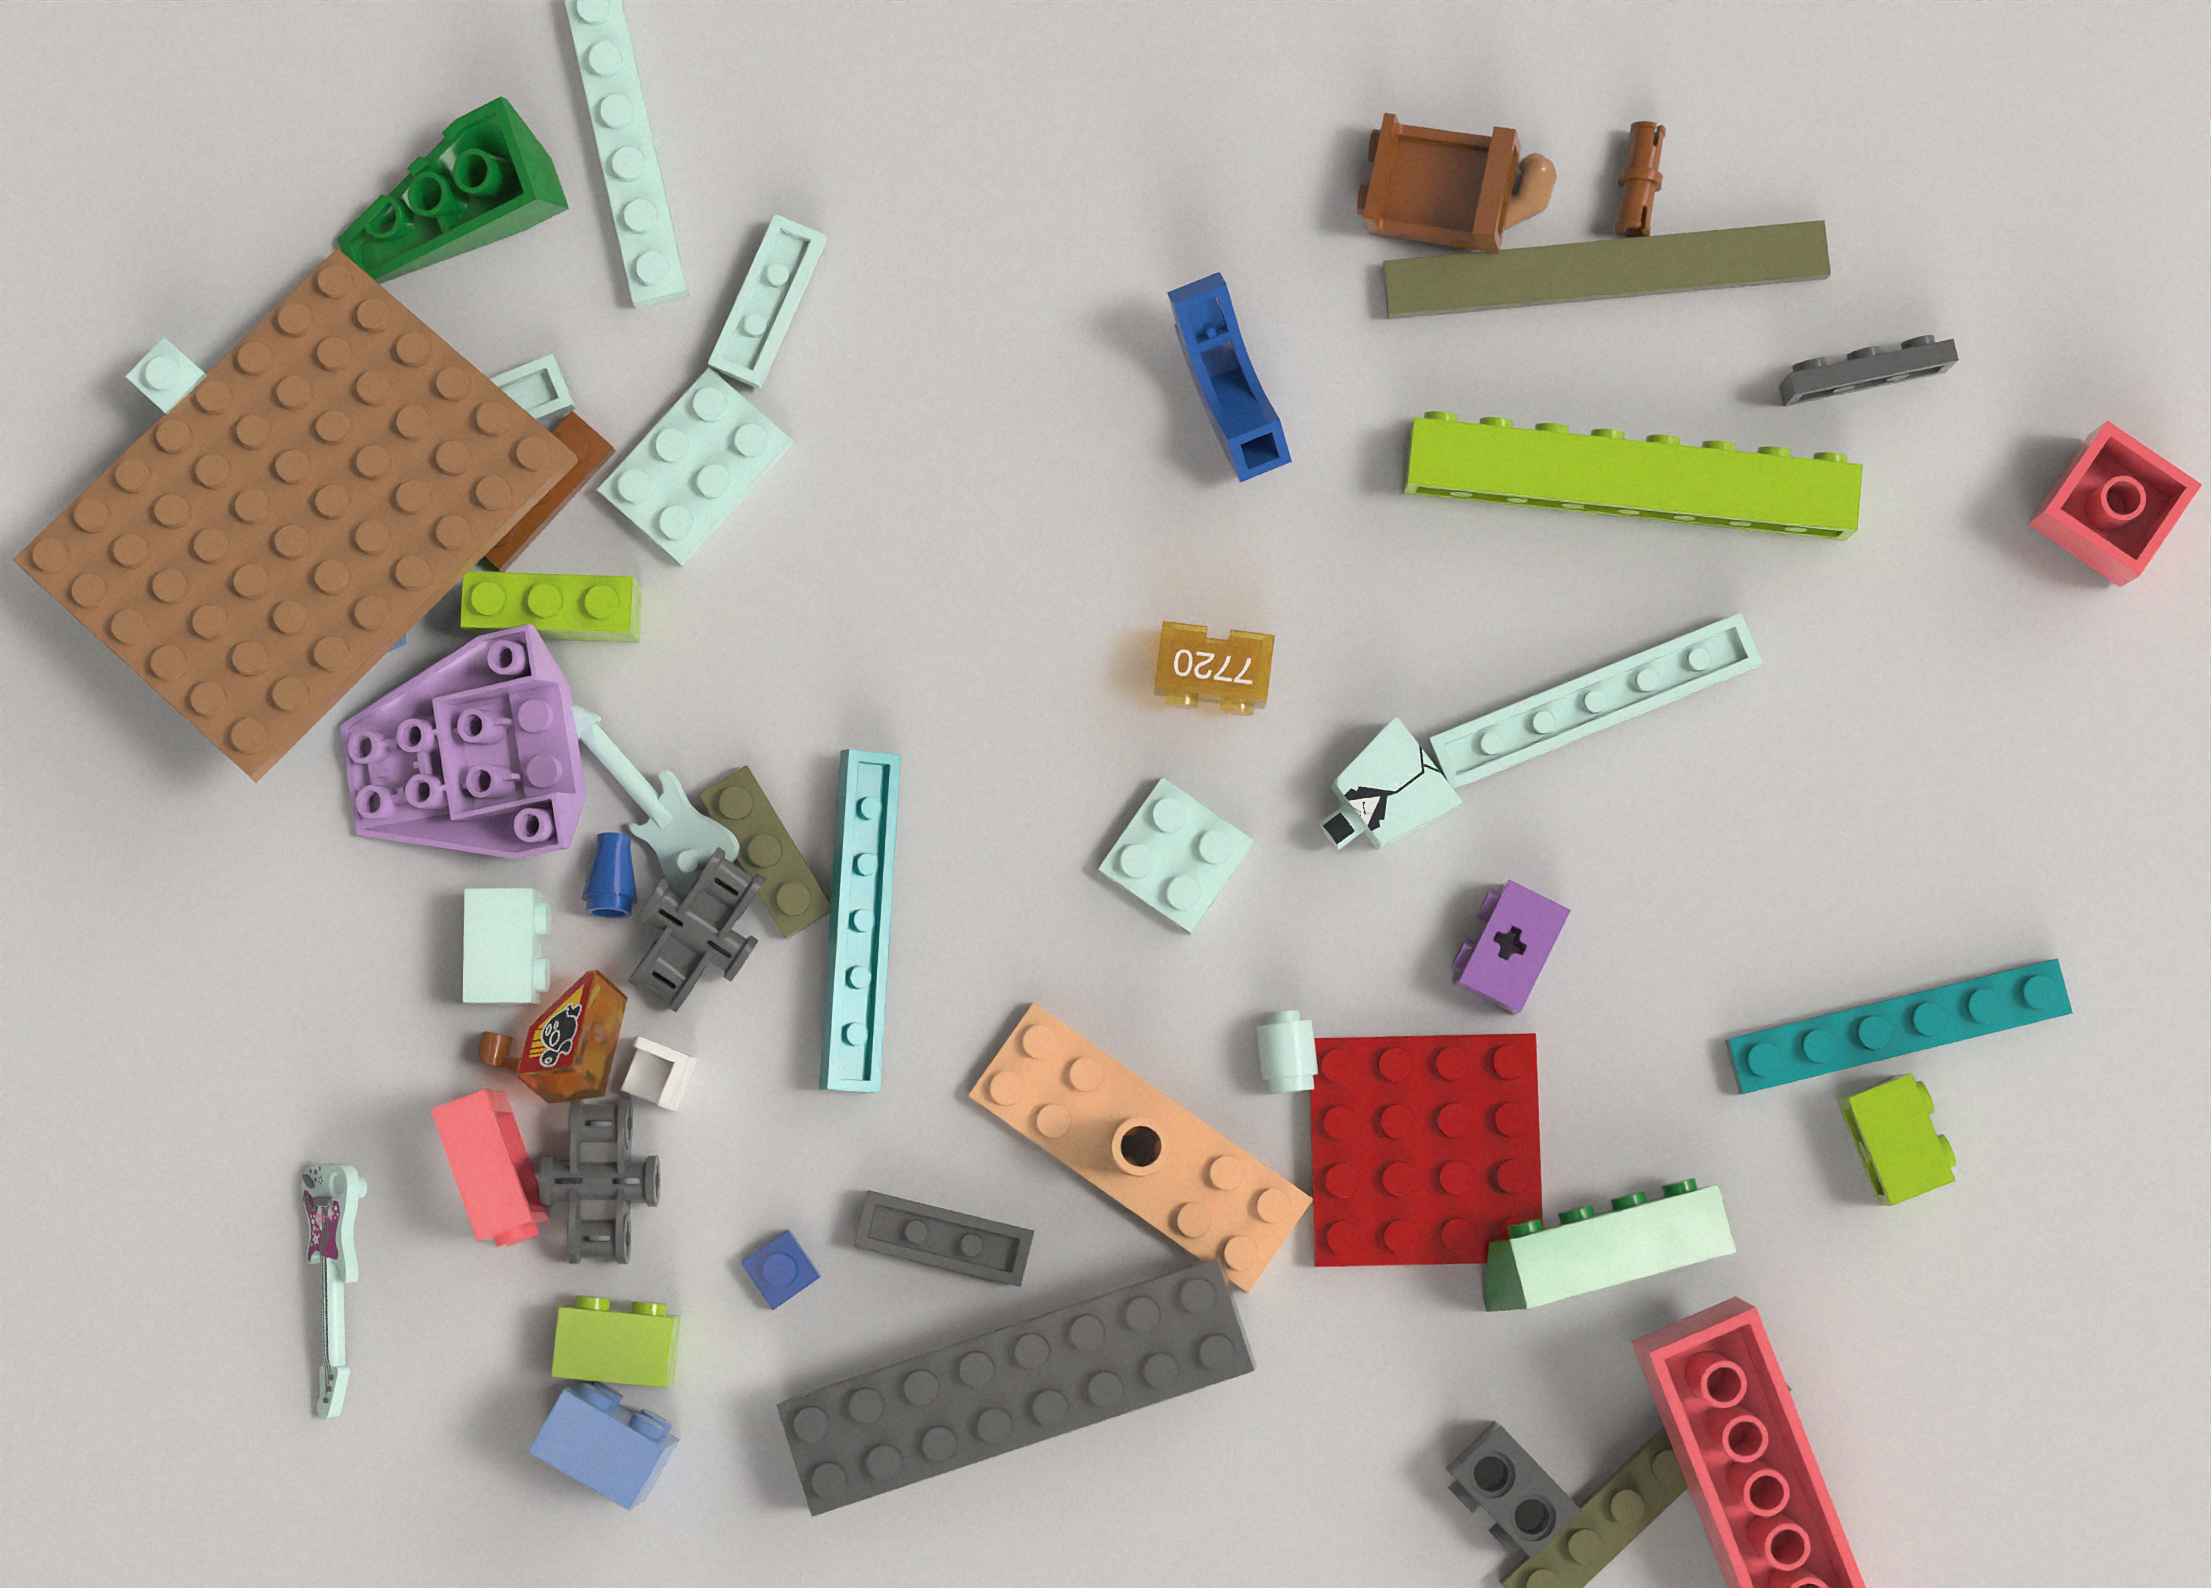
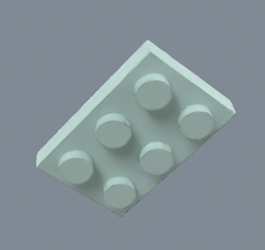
M709 367L604 481L597 491L677 563L683 566L793 445V441Z

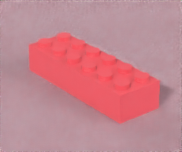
M1735 1296L1632 1340L1633 1349L1727 1587L1866 1588L1757 1308Z

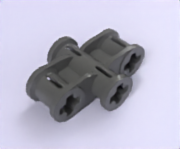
M719 847L712 854L685 898L669 889L670 882L662 878L635 919L641 924L646 922L653 924L662 930V933L653 942L628 982L634 986L641 983L669 1001V1009L675 1013L681 1007L709 962L724 971L723 977L731 982L758 942V939L752 935L747 938L732 930V927L745 912L766 878L759 873L752 876L727 860L725 858V851Z
M573 1098L569 1111L570 1161H555L553 1155L542 1156L539 1171L541 1205L543 1207H551L554 1201H569L567 1226V1257L569 1264H579L582 1259H616L618 1264H628L631 1252L630 1201H645L648 1207L658 1206L661 1182L658 1155H649L646 1161H631L633 1107L630 1098H621L618 1104H585L582 1098ZM592 1121H612V1126H591L590 1123ZM581 1178L583 1182L581 1184H562L561 1179ZM619 1178H639L640 1183L619 1184L617 1180ZM609 1236L610 1241H590L588 1237Z

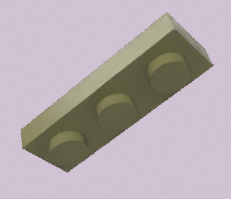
M747 765L698 794L713 820L730 830L737 838L740 849L736 858L744 871L752 876L759 873L766 878L757 893L786 939L791 938L830 914L831 903Z

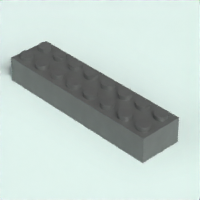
M1217 1256L786 1399L777 1404V1409L811 1516L814 1517L1253 1372L1257 1365L1221 1256Z

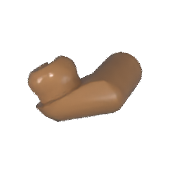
M1540 153L1529 154L1520 162L1519 169L1521 170L1522 180L1519 192L1511 196L1504 231L1543 212L1548 207L1557 174L1553 162L1546 159Z

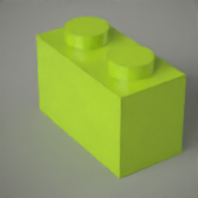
M1912 1073L1894 1076L1836 1099L1879 1206H1893L1956 1181L1951 1170L1952 1167L1956 1166L1953 1149L1945 1135L1940 1134L1937 1136L1929 1114L1934 1112L1932 1098L1925 1084L1922 1081L1915 1082Z
M576 1295L575 1305L559 1307L551 1377L663 1388L674 1384L681 1316L666 1314L667 1304L633 1301L632 1311L609 1309L610 1298Z

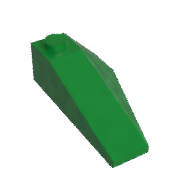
M500 96L455 119L442 132L445 138L425 158L417 157L407 168L410 173L389 195H380L337 239L341 252L378 284L518 234L569 209L552 158L506 98Z

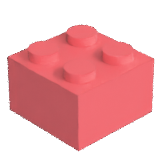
M2107 420L2087 436L2027 525L2118 587H2122L2141 575L2202 484Z

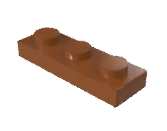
M571 411L551 433L575 453L578 463L484 556L501 572H505L616 452L610 443L574 411Z

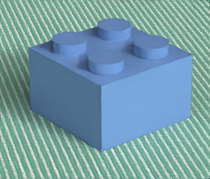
M592 1381L591 1384L581 1382L564 1389L528 1452L630 1511L646 1500L680 1439L669 1433L673 1425L647 1409L643 1408L639 1414L619 1404L623 1396L599 1381Z

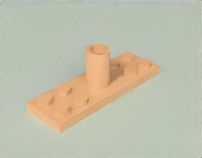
M1034 1002L968 1095L1200 1260L1205 1261L1221 1256L1228 1279L1247 1293L1250 1292L1313 1200L1306 1193ZM1141 1128L1151 1130L1158 1138L1154 1145L1157 1159L1145 1167H1138L1134 1158L1123 1156L1120 1148L1124 1135H1135Z

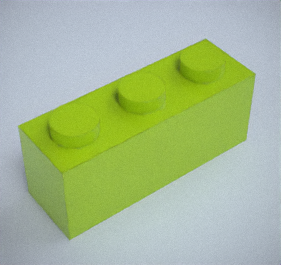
M469 571L463 577L460 627L475 638L480 635L530 624L535 626L542 640L640 643L642 587L633 576Z

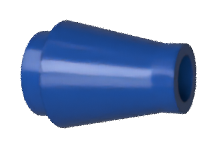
M614 832L597 835L595 853L581 899L587 902V914L608 919L627 918L632 914V905L638 903L630 850L631 837L629 835Z

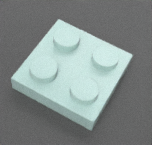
M1162 777L1104 859L1098 871L1191 935L1255 840Z

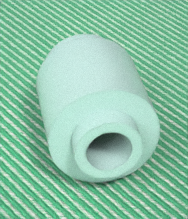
M1299 1010L1265 1014L1267 1025L1257 1026L1256 1036L1262 1081L1268 1080L1269 1094L1314 1089L1313 1075L1318 1074L1312 1020L1300 1021Z

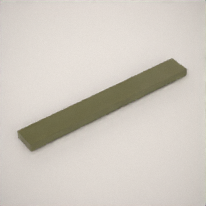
M1825 220L1500 250V253L1482 251L1384 260L1382 265L1388 319L1827 279L1831 274Z

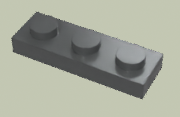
M1925 335L1902 342L1901 350L1881 354L1880 347L1873 346L1853 351L1846 355L1848 361L1827 365L1825 358H1814L1799 362L1792 366L1793 372L1789 373L1779 385L1783 405L1785 407L1946 373L1959 360L1954 339L1935 342L1934 335Z
M867 1190L854 1246L1021 1287L1035 1230Z

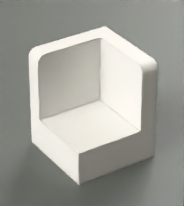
M636 1036L633 1047L638 1049L621 1090L658 1104L662 1108L677 1111L697 1058L650 1039Z

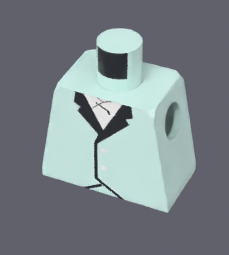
M1397 716L1387 724L1333 782L1331 789L1343 805L1319 822V826L1338 850L1362 832L1366 834L1373 845L1379 850L1450 814L1463 801Z

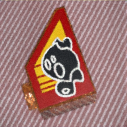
M597 969L587 971L529 1027L516 1077L548 1104L604 1097L628 997Z

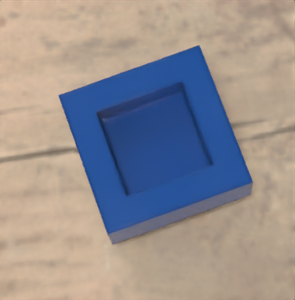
M790 1230L785 1231L741 1262V1265L772 1310H775L822 1277Z

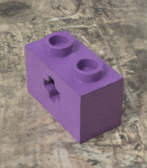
M1510 879L1503 884L1500 891L1491 887L1476 915L1477 918L1485 921L1476 940L1473 941L1466 937L1452 963L1451 968L1460 972L1454 985L1514 1015L1520 1013L1571 910ZM1511 931L1516 934L1513 944L1520 948L1519 954L1512 953L1503 959L1497 956L1500 951V945L1493 941L1494 936L1502 937Z

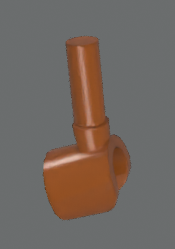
M487 1031L483 1032L478 1048L479 1058L483 1062L518 1073L522 1060L509 1056L513 1041L512 1037ZM543 1070L520 1073V1075L546 1088L552 1075Z

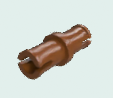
M1638 121L1631 124L1626 167L1620 170L1618 185L1622 187L1618 220L1614 230L1619 235L1624 233V237L1650 236L1655 192L1661 190L1663 175L1658 170L1663 138L1666 134V128L1663 125L1657 126L1655 132L1657 125L1655 122Z

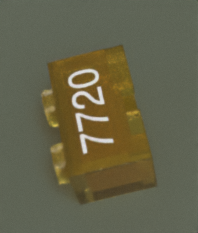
M1163 621L1154 695L1164 696V705L1183 709H1197L1198 701L1219 703L1220 712L1238 716H1253L1254 708L1265 709L1275 635L1230 629L1228 640L1207 638L1208 626Z

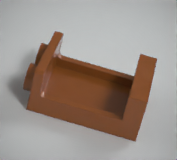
M1384 113L1381 130L1373 129L1369 141L1368 161L1374 163L1370 182L1363 181L1361 183L1357 199V214L1363 215V220L1369 234L1500 253L1521 151L1516 129L1494 126L1491 137L1404 125L1399 123L1396 114Z

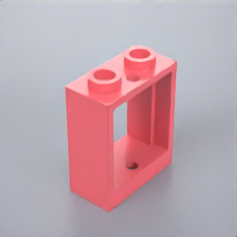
M483 1089L430 1109L476 1240H494L498 1248L505 1245L511 1246L540 1235L537 1224L548 1221L551 1217L547 1207L541 1205L539 1183L506 1091Z

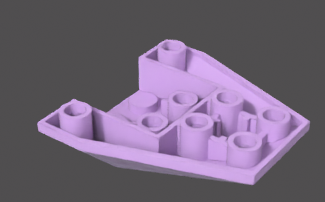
M527 624L476 637L339 725L356 835L511 859H522L570 848L587 795L572 711L570 687L534 625Z

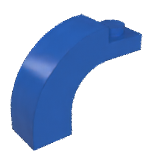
M1220 272L1167 292L1176 321L1174 327L1190 374L1217 439L1240 483L1292 462L1280 418L1268 400L1252 366L1238 326L1227 284Z

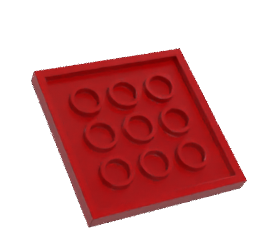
M1536 1033L1314 1038L1318 1074L1313 1075L1314 1089L1309 1090L1314 1267L1487 1264L1489 1242L1508 1238L1507 1226L1540 1219L1543 1228Z

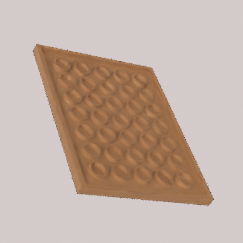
M338 248L207 372V376L168 414H164L13 559L29 577L255 783L578 463V459L571 449Z

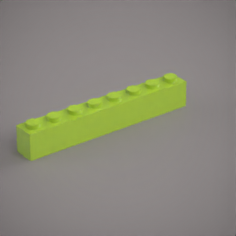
M1443 411L1425 412L1424 418L1414 417L1410 427L1403 494L1844 541L1858 530L1863 464L1847 463V456L1840 453L1819 452L1813 454V459L1791 457L1792 451L1790 449L1776 446L1759 447L1757 453L1735 451L1736 445L1734 443L1718 440L1702 442V447L1680 445V439L1670 435H1649L1646 437V441L1624 439V432L1613 429L1591 430V435L1568 433V426L1557 423H1538L1535 425V430L1514 428L1512 420L1500 417H1483L1480 419L1479 424L1457 422L1458 416L1456 414Z

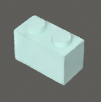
M470 888L464 890L463 1003L470 1005H541V992H549L550 962L548 958H541L542 936H549L551 931L550 903L542 902L541 892L533 888Z

